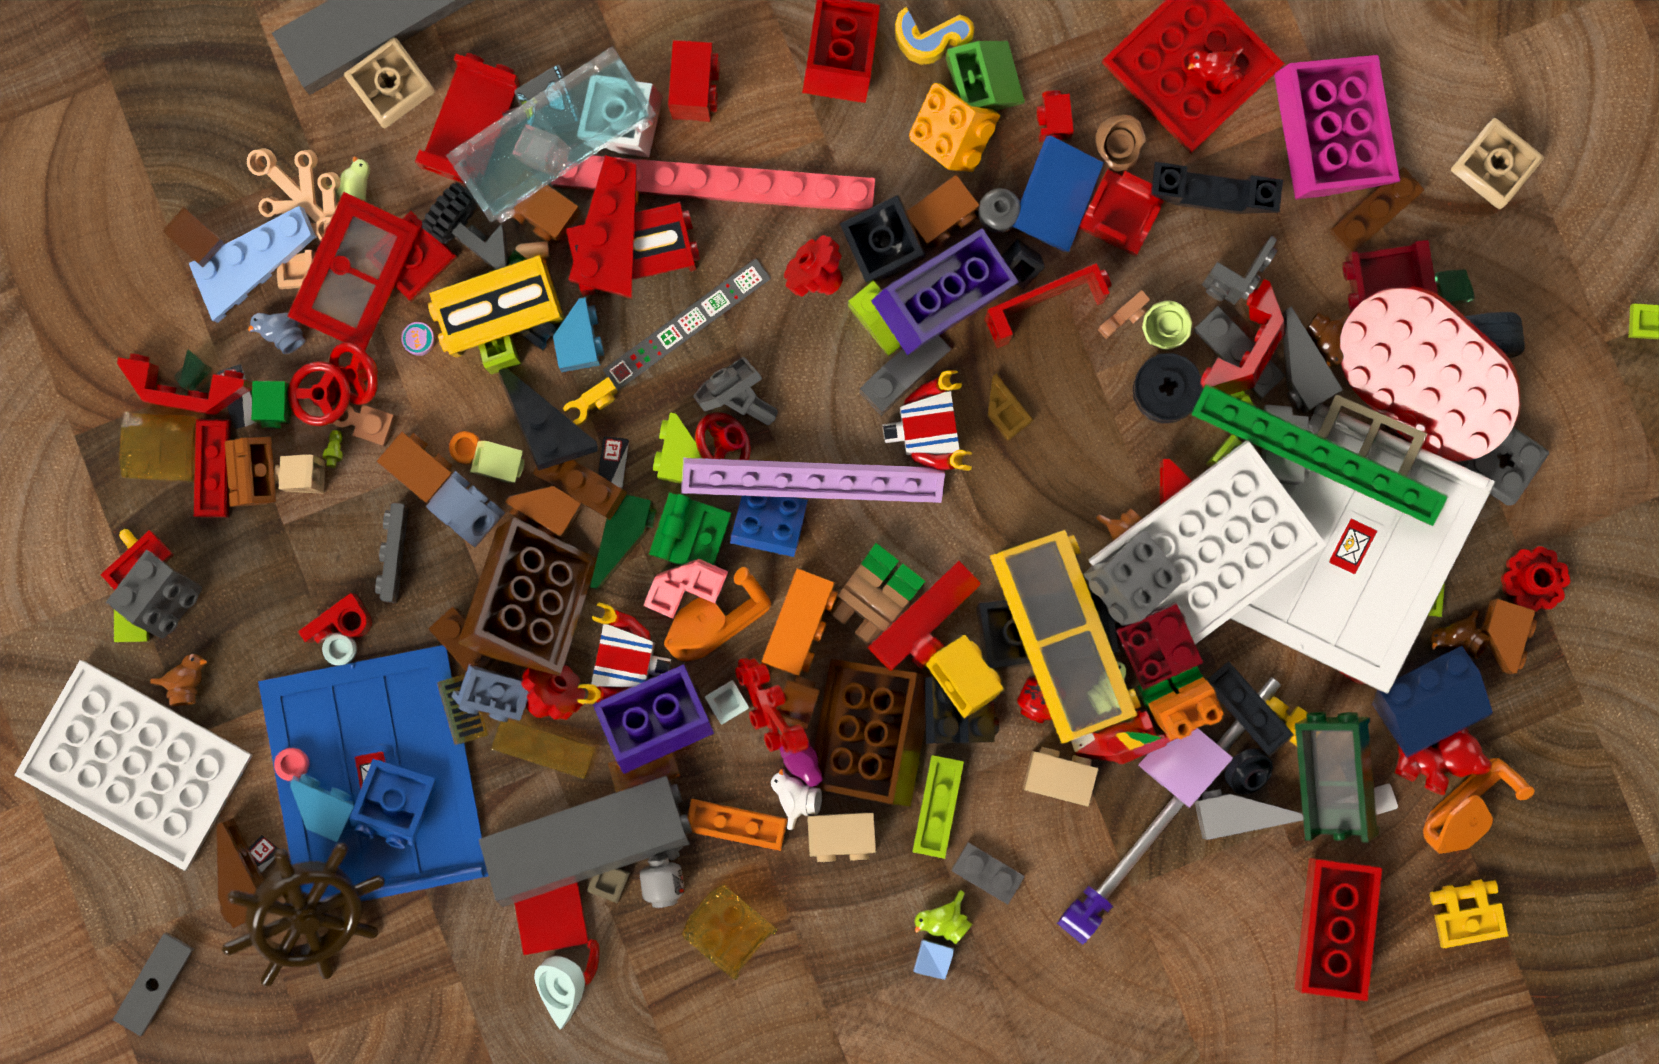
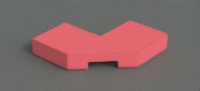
M696 559L658 573L654 578L643 606L674 618L685 591L715 603L728 571L701 559Z

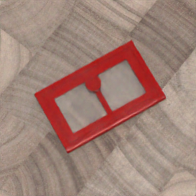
M343 192L287 317L344 343L356 344L366 351L421 228Z

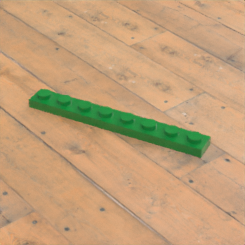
M1205 384L1191 415L1248 440L1255 445L1428 525L1434 526L1448 499L1446 494L1208 384Z

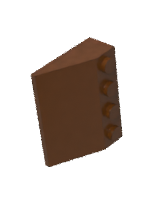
M514 517L496 529L458 643L487 657L560 675L592 579L597 558Z
M831 659L814 747L818 756V767L822 772V781L814 786V788L911 807L926 725L925 677L930 676L895 669L889 671L883 667Z

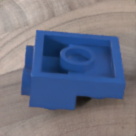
M373 759L350 815V825L355 828L354 832L361 837L372 839L374 834L387 838V844L403 849L406 844L414 846L425 817V809L436 783L435 778Z

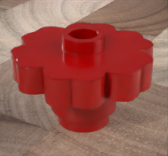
M825 235L820 236L816 241L810 239L797 250L796 258H793L787 264L783 276L787 280L785 286L792 293L803 297L809 291L811 293L817 291L825 295L835 293L843 282V275L840 274L841 271L838 267L842 257L838 252L840 246L831 237H826Z
M1537 546L1531 551L1520 549L1506 561L1509 571L1501 575L1503 593L1506 596H1514L1513 604L1535 610V612L1540 608L1544 610L1553 609L1557 603H1560L1565 598L1562 588L1570 584L1568 566L1565 563L1557 562V553L1553 550H1547L1545 547ZM1534 574L1538 577V584L1535 583Z
M567 665L563 666L560 675L527 668L523 673V680L521 682L522 687L529 692L526 702L527 710L538 718L551 716L555 720L569 719L573 713H576L584 705L578 702V700H584L586 695L582 688H578L580 678Z

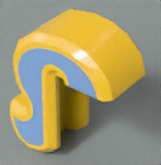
M905 7L898 13L895 24V38L899 49L910 61L920 65L936 62L942 58L949 45L957 47L972 43L974 37L973 22L962 15H957L920 34L911 14Z

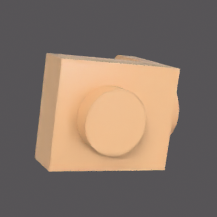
M312 249L305 250V253L296 254L286 264L282 263L277 267L278 288H300L315 255Z

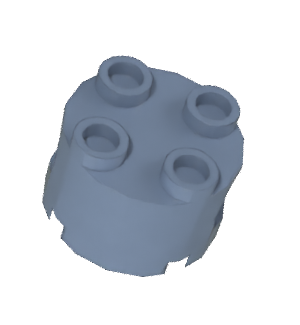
M455 471L432 497L426 507L447 526H450L459 536L473 547H476L503 517L505 512L492 501L486 505L487 496L474 485L467 489L470 483Z

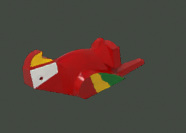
M1147 711L1136 712L1137 716H1134L1130 722H1119L1100 732H1092L1071 740L1075 753L1079 757L1113 761L1122 765L1165 747L1171 741L1166 733L1157 736ZM1078 727L1074 730V732L1081 730L1082 727Z

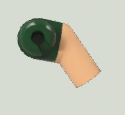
M548 242L519 244L507 260L508 266L539 255L542 258L550 257Z

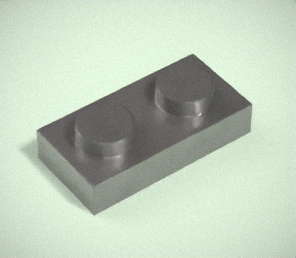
M968 842L951 869L954 873L1007 905L1025 877Z

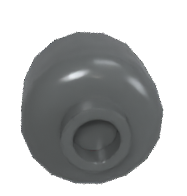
M997 188L990 190L980 201L978 216L981 224L985 229L993 233L1008 232L1014 228L1013 225L1021 210L1020 201L1008 189Z

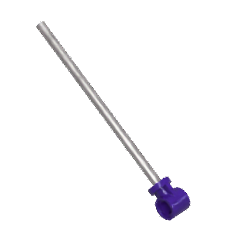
M1271 677L1258 694L1266 702L1271 699L1281 684ZM1237 719L1217 743L1225 752L1231 748L1245 730ZM1173 796L1097 891L1087 886L1083 891L1087 898L1083 902L1077 898L1064 912L1057 924L1083 945L1102 923L1103 919L1098 916L1102 910L1109 913L1113 908V905L1106 899L1184 804Z

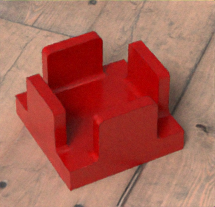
M1107 169L1078 229L1137 256L1164 200L1151 195V183L1124 171L1123 175H1119Z

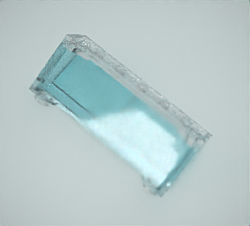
M610 47L448 152L446 156L490 223L495 219L502 223L516 214L513 207L627 132L635 129L637 134L641 133L654 124L651 118L657 114L614 47Z

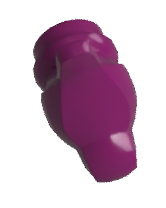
M809 742L808 749L796 754L792 752L786 753L783 747H780V754L784 759L783 763L791 774L800 777L810 787H814L822 781V772L818 767V756Z

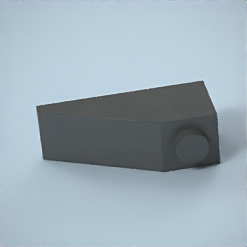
M1291 306L1282 313L1285 334L1283 337L1286 383L1290 390L1287 396L1295 409L1301 408L1302 412L1306 413L1343 389Z
M940 336L932 339L909 355L902 349L860 388L859 393L883 416L952 349Z

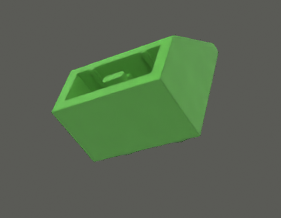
M976 41L947 49L946 62L955 94L970 106L998 111L1025 103L1008 41Z

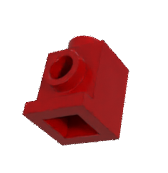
M1060 90L1043 92L1042 106L1037 107L1038 126H1044V128L1040 129L1038 135L1039 142H1044L1046 136H1053L1059 140L1071 139L1074 130L1070 94H1061Z

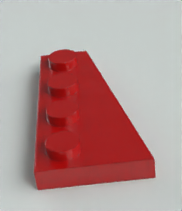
M605 155L570 272V282L632 299L637 164Z

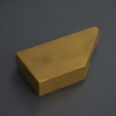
M995 374L991 381L988 417L1005 439L1009 441L1034 420L1000 377Z

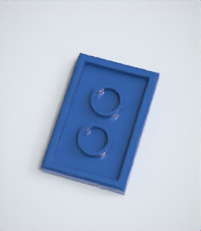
M1046 136L1020 202L1021 210L1013 227L1063 252H1069L1104 162L1053 136Z

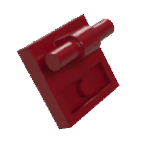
M1176 602L1151 612L1140 622L1116 628L1119 639L1143 690L1203 663Z

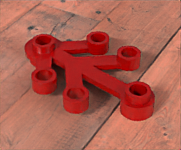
M747 658L739 659L738 667L735 668V674L739 684L747 687L754 710L749 712V718L755 730L768 727L769 732L764 734V741L768 750L773 752L779 750L782 746L786 753L792 752L796 754L808 749V739L802 726L797 724L789 727L776 708L785 704V696L781 687L776 685L763 689L761 684L770 681L766 665L764 663L759 664L755 658L749 660Z

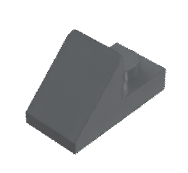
M459 223L453 230V235L494 270L508 266L507 237L503 224L495 230L486 242H483L486 236L472 224L469 228H466L463 224Z

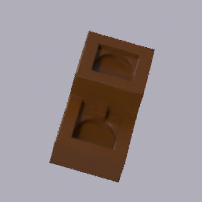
M184 207L162 230L202 267L225 244Z

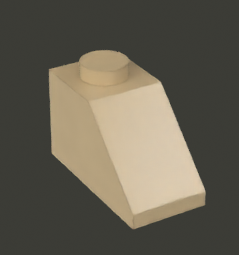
M314 455L280 456V464H276L274 470L275 484H279L278 489L284 492L324 494L326 461Z

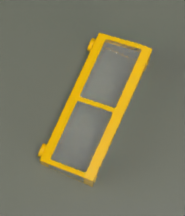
M1065 530L990 556L1062 744L1137 716L1135 709L1141 707L1134 688L1130 690L1126 688L1075 555L1080 554L1081 551L1074 535L1068 537Z

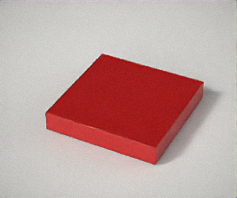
M410 211L402 219L421 229L395 287L412 302L457 257L445 244H442L422 228V221ZM387 233L365 254L380 271H382L397 236Z
M579 882L514 903L523 955L577 946L589 942Z

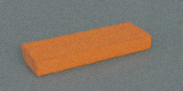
M691 799L688 812L692 833L779 851L782 849L788 818L697 799Z

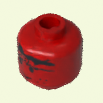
M1050 675L1062 704L1065 692L1058 686L1060 680ZM1029 676L1017 698V703L1022 708L1020 713L1038 723L1052 720L1036 676Z

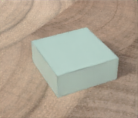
M733 680L705 696L721 725L749 709L748 704Z

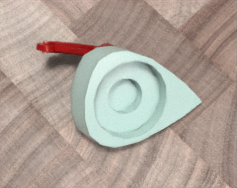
M590 939L587 945L590 949V954L585 972H582L580 967L573 961L559 956L546 958L535 970L534 978L537 990L560 1030L570 1020L582 999L584 987L592 982L597 972L600 948L598 941Z

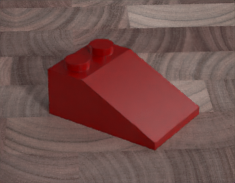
M816 0L802 93L866 103L880 5L853 0Z

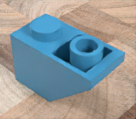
M585 297L578 299L553 336L558 366L561 372L599 366V356H604L601 337H595L593 325L598 324L595 305L589 306Z
M302 774L300 778L293 776L290 781V787L306 829L337 842L354 807V802L349 800L351 795L332 787L331 792L318 787L320 781L305 774Z

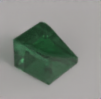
M1466 269L1446 270L1435 273L1438 295L1451 305L1471 302L1475 299L1474 290Z
M188 349L184 365L175 374L174 379L183 389L194 391L210 374L213 368L196 353Z

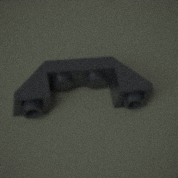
M1154 163L1151 195L1171 204L1234 214L1280 212L1283 179L1251 175L1246 180L1187 172L1188 166Z

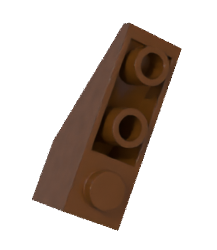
M796 676L794 682L787 680L783 692L785 704L780 705L778 709L786 722L793 725L799 724L802 728L808 729L820 691L814 689L815 682Z

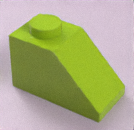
M872 281L848 301V308L885 353L890 356L901 345L871 302L882 291Z

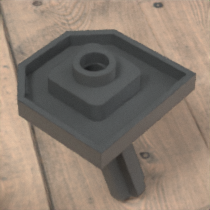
M744 356L727 368L716 371L708 381L702 384L693 396L704 412L725 404L740 414L745 415L747 413L766 425L774 422L778 413L777 408L756 397L751 386L762 378Z

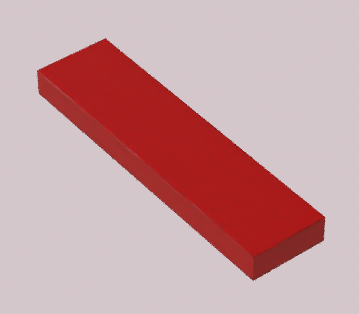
M958 561L887 628L868 649L889 671H892L914 648L912 644L920 636L924 638L928 633L930 634L981 583Z

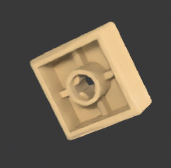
M395 37L344 73L345 78L383 128H387L435 92L430 82ZM388 77L391 80H395V86L391 89L388 87L384 88L386 86L384 80Z
M1493 118L1453 165L1451 171L1497 209H1502L1544 160V156L1497 118ZM1499 158L1502 161L1500 164L1501 168L1496 170L1492 166V160L1494 161Z

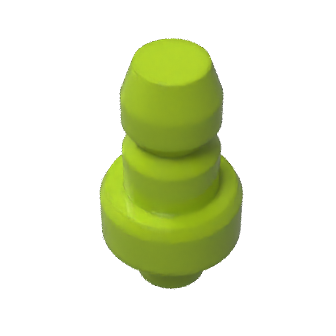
M338 430L331 431L329 435L330 442L323 451L322 457L327 460L326 466L330 468H335L336 463L342 461L343 452L340 450L342 433Z

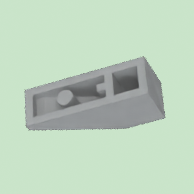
M1221 789L1205 791L1202 793V799L1195 801L1202 839L1205 840L1304 820L1302 813L1232 794H1222Z

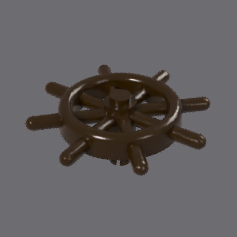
M338 843L326 863L308 861L292 865L288 852L282 848L278 849L275 852V860L279 871L267 878L253 895L236 890L228 893L227 899L230 903L247 907L246 928L248 933L225 943L222 946V952L229 956L254 945L256 950L266 960L270 961L261 977V983L266 987L274 983L283 966L305 967L316 964L320 976L323 979H329L333 975V970L328 958L341 950L353 935L374 939L378 936V929L375 926L359 922L361 917L360 897L383 887L385 879L381 875H376L354 885L349 876L339 868L348 852V846L345 843ZM314 883L309 893L304 892L300 885ZM328 885L340 890V892L321 900ZM283 895L285 903L276 900ZM343 905L339 917L325 914L326 912ZM267 913L283 916L264 926ZM320 926L330 928L326 934L321 937L319 936L317 930ZM288 930L280 944L269 939ZM300 935H305L307 944L294 946Z

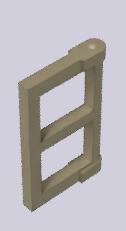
M1335 395L1317 435L1328 439L1342 406L1374 419L1358 453L1366 458L1382 423L1411 435L1414 439L1399 469V473L1409 477L1427 437V433L1339 395Z

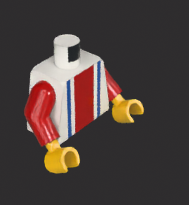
M944 371L940 377L922 384L906 397L904 406L900 407L901 422L882 424L885 443L904 441L906 455H911L914 462L936 470L955 468L965 471L971 470L972 466L962 464L963 457L965 455H972V453L959 450L951 391L946 392V390H956L962 387V383L952 385L950 382L951 375L958 373V371Z
M604 603L597 604L605 609L604 616L602 618L592 616L595 622L603 624L592 683L578 686V688H586L588 691L587 699L578 700L581 704L600 702L647 681L649 675L659 676L670 671L671 659L653 656L655 642L651 641L650 632L635 617L614 610L613 607Z

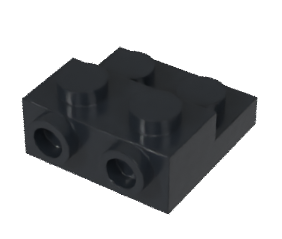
M925 677L926 744L995 742V735L999 732L1000 727L999 720L994 716V702L997 701L998 696L966 718H963L936 678Z

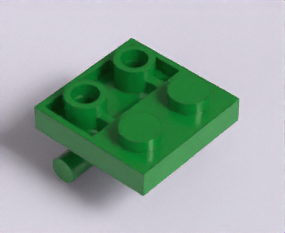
M669 492L649 555L678 565H683L696 559H701L715 565L732 513L691 500L687 496Z

